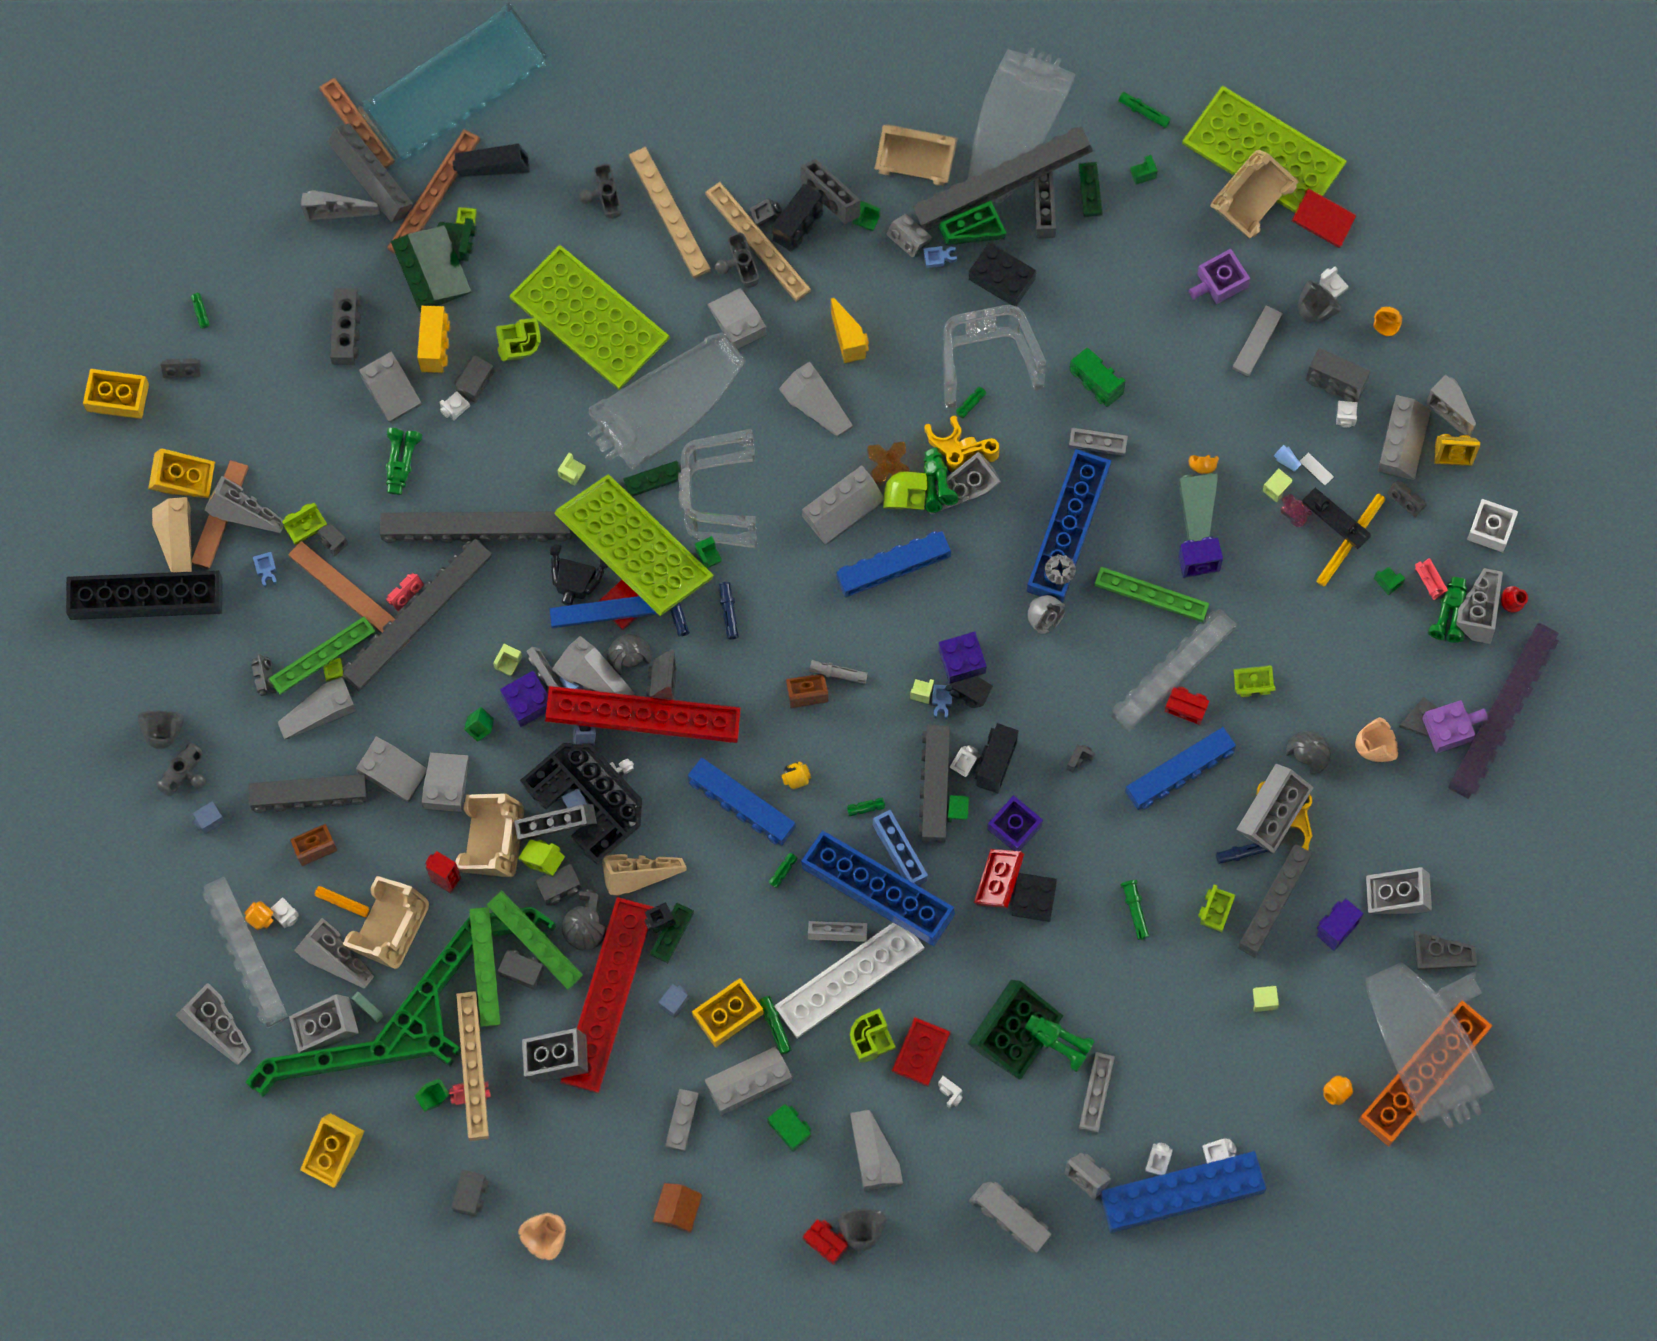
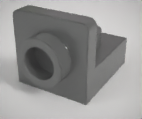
M769 198L750 208L755 224L758 226L773 218L777 219L782 211L779 203Z
M1077 744L1066 770L1073 773L1075 768H1080L1084 758L1092 761L1095 753L1090 747Z
M593 890L580 891V900L589 901L586 902L585 907L598 912L599 894H596Z

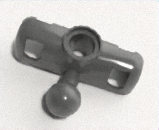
M609 164L597 165L594 167V174L598 189L593 191L588 189L582 190L579 194V199L582 203L589 204L593 198L600 196L605 216L610 219L617 218L621 215L622 209L611 166ZM611 172L612 178L609 180L608 174ZM606 190H611V191H612V192L609 193V194H605V193H604Z
M741 232L730 235L728 237V244L733 259L717 261L715 270L719 274H725L729 268L736 266L743 286L753 287L759 282V275L746 237ZM744 240H745V243H746V247H745V248H743V245H742V242H743ZM741 259H747V260H748V261L745 262V263H741V262H740ZM756 273L757 279L754 280L753 275Z
M188 743L185 750L181 751L171 761L162 779L157 782L159 791L167 796H172L186 778L191 781V785L194 788L200 789L205 786L206 779L202 774L191 773L203 757L199 746L194 743ZM196 751L200 754L197 760L193 758ZM177 766H184V769L181 771L175 770ZM174 781L176 783V787L172 791V789L169 786Z

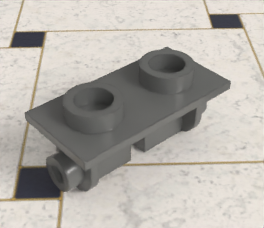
M166 359L160 364L163 378L201 376L199 369L200 359H183V362H180V359Z
M1397 480L1392 484L1387 494L1416 518L1427 504L1416 493L1411 496L1412 490L1402 481L1399 482Z
M258 654V658L252 659L251 663L254 677L261 676V678L255 680L257 693H260V696L267 695V691L277 693L269 681V678L273 676L271 670L272 663L268 657Z

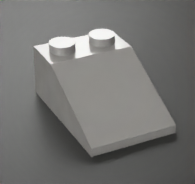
M741 288L708 304L733 351L766 335V326Z
M392 352L359 369L363 382L389 423L422 404Z
M1445 374L1430 390L1426 404L1462 435L1471 437L1476 422L1457 381Z
M376 736L356 770L358 775L365 774L366 779L409 802L425 776L427 768L395 746Z
M430 752L422 795L424 809L463 811L468 755Z
M1422 867L1366 876L1369 914H1415L1432 911L1430 873Z
M336 994L289 1016L298 1053L338 1043L359 1034L350 998Z
M1079 1153L1067 1162L1065 1175L1095 1200L1100 1195L1101 1190H1104L1110 1184V1174L1102 1167L1099 1169L1094 1164L1095 1160L1091 1156Z

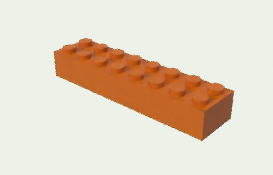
M1461 1000L1361 1115L1359 1122L1389 1147L1485 1037L1493 1025Z

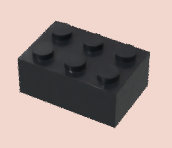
M803 184L772 225L773 241L790 252L795 247L798 248L804 234H808L811 231L813 222L816 219L819 220L824 212L822 194Z
M990 242L969 270V280L1015 308L1036 279V270Z
M999 723L996 724L995 729L991 728L987 743L989 746H984L981 755L982 764L978 763L974 779L977 780V787L999 794L1018 742L1019 730Z

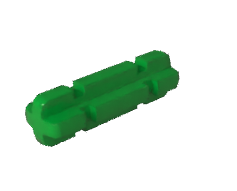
M192 294L191 299L200 328L209 327L210 324L201 294Z
M978 387L962 403L963 405L956 410V414L964 418L968 414L967 412H970L978 404L979 400L986 395V391L982 387Z
M878 798L875 801L869 800L857 803V805H848V815L854 816L857 813L863 814L875 811L874 809H884L885 802L883 798Z
M787 854L785 861L780 864L774 873L775 876L771 877L769 884L772 887H779L782 882L781 880H784L791 870V865H794L798 859L794 854Z

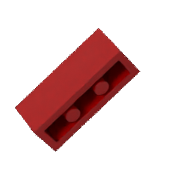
M436 851L434 855L431 854L427 858L425 867L431 882L451 894L461 879L456 862Z

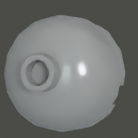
M1050 595L1035 598L1031 601L1027 617L1030 625L1040 634L1048 633L1047 629L1053 625L1055 628L1062 621L1065 615V610L1063 609L1065 605Z

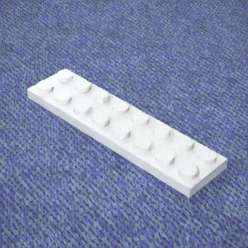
M892 923L777 1003L774 1007L798 1039L919 954L925 947L915 935Z

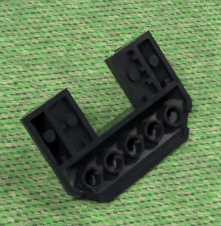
M561 744L520 780L534 800L536 799L545 810L573 786L575 789H580L583 797L589 804H593L594 809L597 811L595 814L597 824L580 827L571 835V838L581 847L585 856L596 864L641 826L642 798L591 744Z

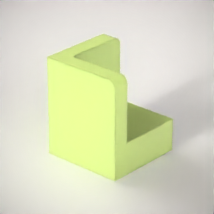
M568 453L557 470L558 476L575 486L585 471L586 466L574 460L573 454Z
M1278 469L1264 484L1263 492L1275 502H1278L1282 498L1283 492L1293 480Z
M503 644L493 663L494 668L506 675L512 676L522 659L521 651Z
M915 679L913 689L910 692V699L929 704L934 680L930 679L928 683Z
M1276 986L1253 989L1254 1012L1277 1010L1279 1003Z

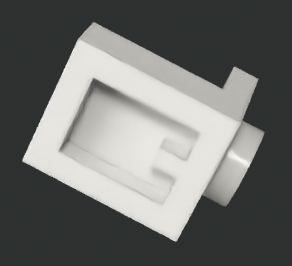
M1333 267L1331 270L1329 268L1321 274L1319 284L1336 299L1347 291L1349 286L1337 274L1338 269Z
M457 391L445 402L443 400L439 402L441 413L446 418L450 417L453 421L470 407V403Z
M1338 401L1337 425L1342 427L1355 426L1357 421V402Z
M969 745L967 747L963 746L960 748L950 768L967 777L981 755L977 753L978 750Z
M281 898L270 908L273 910L272 916L284 929L287 926H292L298 920V912L284 898Z
M943 1076L939 1080L938 1086H940L939 1090L948 1097L949 1095L952 1096L947 1103V1107L951 1109L953 1105L956 1107L962 1100V1089Z
M1223 1138L1203 1145L1207 1163L1233 1157L1236 1153L1235 1144L1230 1139Z
M1163 1143L1153 1144L1146 1171L1158 1175L1165 1174L1172 1149Z

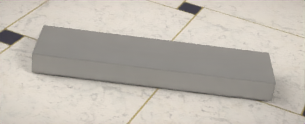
M1267 305L1265 306L1232 367L1233 370L1247 377L1250 376L1283 313Z
M1095 1052L1079 1125L1080 1130L1094 1133L1099 1131L1115 1056Z

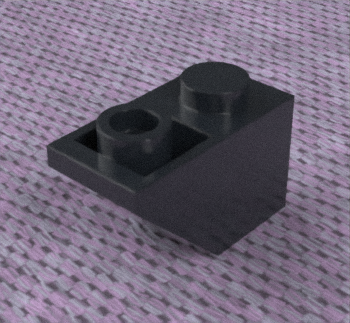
M977 676L947 685L945 690L949 691L952 697L964 700L967 706L978 708L984 706L993 685Z

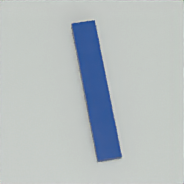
M640 596L549 608L552 628L658 614Z

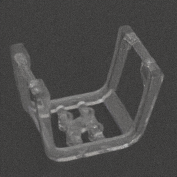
M1002 305L958 314L946 322L943 329V371L945 406L947 408L956 407L955 391L957 390V379L952 349L959 345L1003 336L1012 337L1016 340L1023 356L1034 390L1044 388L1046 360L1025 313L1019 307ZM1009 315V327L997 328L996 317ZM966 323V334L954 337V327ZM1020 326H1021V329H1022V331H1023V333H1024V336H1025V338H1026V340H1027V343H1026V341H1025V339H1024L1022 333L1020 332Z
M751 429L692 440L682 450L681 473H678L680 509L684 510L686 531L692 538L702 541L712 536L715 543L752 548L757 546L755 516L697 512L692 508L691 479L695 471L726 464L755 462L754 437ZM732 443L747 446V450L699 460L696 458V449ZM697 521L748 528V531L739 535L704 532L698 530Z

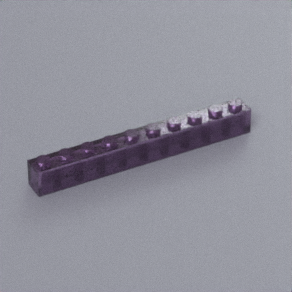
M1538 622L1487 715L1488 720L1483 722L1448 787L1449 789L1468 799L1471 794L1476 795L1480 784H1478L1480 777L1484 779L1488 773L1489 768L1486 766L1489 761L1494 762L1498 754L1495 751L1497 746L1502 747L1507 738L1504 733L1507 729H1512L1516 721L1513 719L1515 713L1520 714L1525 705L1521 702L1524 697L1528 698L1533 690L1530 687L1532 682L1537 683L1542 674L1539 669L1542 665L1546 666L1551 657L1548 655L1550 649L1555 650L1559 642L1556 639L1559 634L1558 632Z

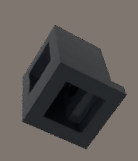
M666 902L645 912L647 917L644 920L648 930L653 929L654 933L672 925H677Z

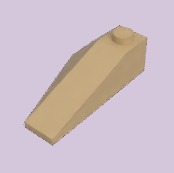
M187 497L170 498L152 509L153 528L170 571L192 572L191 507Z
M618 854L607 855L602 859L607 890L610 895L616 896L631 893L687 870L682 858L657 857L655 860H650L646 856L639 855V859L627 858L628 855Z

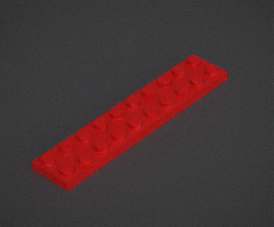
M549 686L545 722L737 743L741 707Z
M619 897L616 898L577 1029L586 1035L588 1073L561 1078L562 1084L599 1093L648 933V928L644 921L647 919L645 912L654 907Z

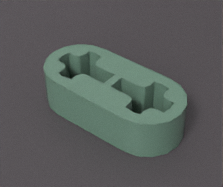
M358 991L352 996L351 1000L374 1022L378 1023L384 1017Z

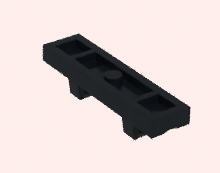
M1316 487L1302 500L1306 507L1356 549H1359L1371 537V533Z

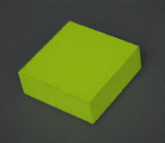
M458 207L456 224L464 225L465 218H471L475 226L477 209Z
M337 658L323 667L326 682L342 677L344 670L341 658Z

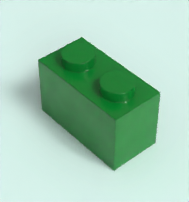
M784 1104L767 1118V1122L794 1152L811 1138L810 1131L812 1129L805 1121L801 1122L797 1116L799 1114L792 1106L788 1107Z

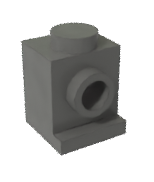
M331 523L323 526L318 531V535L322 539L320 542L327 549L330 548L334 557L348 545L346 537Z

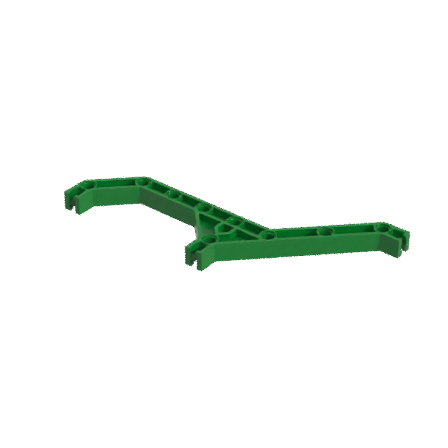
M519 908L526 916L533 915L535 917L532 922L536 926L541 922L547 925L551 931H554L556 928L555 922L535 908ZM490 913L492 937L514 934L495 913ZM470 917L464 922L374 1041L264 1059L246 1080L247 1086L252 1090L255 1089L260 1096L264 1097L276 1081L428 1056H435L450 1067L454 1060L450 1057H445L441 1052L445 1047H448L459 1056L461 1049L445 1037L439 994L473 950ZM450 955L457 956L454 962H448L447 957ZM426 986L433 987L430 993H423V989ZM403 1017L409 1018L408 1023L405 1025L399 1024L400 1019ZM418 1024L423 1028V1033L414 1035L411 1033V1030ZM435 1039L440 1040L439 1046H437V1047H431V1046H430V1043H431L433 1040H435ZM380 1048L385 1049V1053L382 1056L375 1055L376 1050ZM322 1058H330L329 1063L321 1065L320 1061ZM267 1067H274V1071L271 1074H265ZM260 1077H264L266 1080L261 1088L253 1086Z

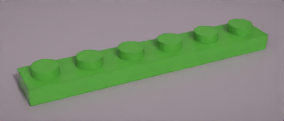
M1100 567L1094 585L1202 623L1209 607L1207 602L1104 567Z
M363 616L270 677L269 681L278 694L281 695L375 634V630L365 616Z
M502 890L487 904L567 989L583 976Z
M489 907L469 909L480 1027L500 1025Z

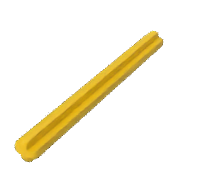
M1376 494L1357 523L1366 529L1385 502V497L1381 494ZM1346 539L1317 578L1319 585L1326 586L1352 549L1353 545Z

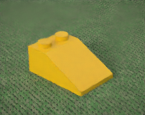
M831 298V315L844 363L866 359V352L869 351L867 334H863L861 326L835 298Z
M1442 434L1437 436L1435 441V464L1473 466L1480 447V441L1468 435L1453 437L1450 434Z
M161 448L154 453L148 489L167 494L209 498L215 461Z
M331 1113L322 1117L300 1171L335 1188L356 1152L364 1130Z

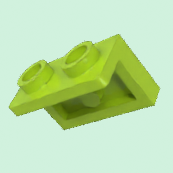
M315 502L304 505L300 511L295 514L290 513L282 520L285 530L295 545L318 533L323 526H327Z
M1271 665L1233 669L1235 692L1238 695L1240 694V697H1250L1252 693L1258 692L1259 695H1269L1271 691H1275Z
M1213 885V888L1208 889L1205 900H1207L1206 907H1201L1198 917L1201 918L1200 925L1222 932L1236 895L1218 889L1217 885Z

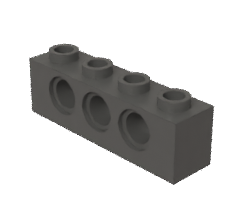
M814 159L801 166L800 183L802 185L806 184L822 194L823 204L844 224L860 217L861 200L818 160Z
M1053 171L1033 180L1036 238H1054L1056 233Z
M334 288L330 352L333 365H355V358L359 356L356 341L360 339L357 324H360L361 320L358 306H361L362 299L361 295H358L357 288ZM351 307V310L343 311L344 308ZM345 324L351 325L347 329L342 328ZM345 341L350 342L347 346L341 345Z
M583 804L514 820L518 840L532 839L597 824L593 804Z

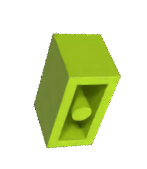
M530 839L518 859L530 869L553 876L565 856L559 852L560 848L555 844L550 843L548 845L540 839L538 841Z

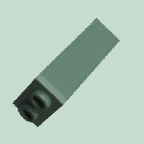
M1218 474L1185 475L1179 480L1187 540L1201 541L1203 538L1210 536Z

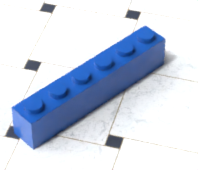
M934 531L923 539H913L907 545H898L889 552L877 553L871 559H861L855 565L841 567L836 572L837 580L846 598L950 558L951 550L943 531L938 533Z
M1224 727L1127 785L1125 792L1137 810L1141 808L1147 809L1157 798H1165L1170 794V790L1181 788L1188 779L1192 778L1193 780L1199 777L1204 769L1208 768L1210 770L1218 764L1217 761L1222 758L1225 760L1230 758L1234 754L1236 745Z
M701 757L688 774L689 784L696 790L700 788L706 792V797L712 801L716 799L721 803L720 806L723 809L736 813V817L744 823L747 821L756 832L766 834L768 836L767 839L776 845L778 843L782 846L796 828L794 821Z

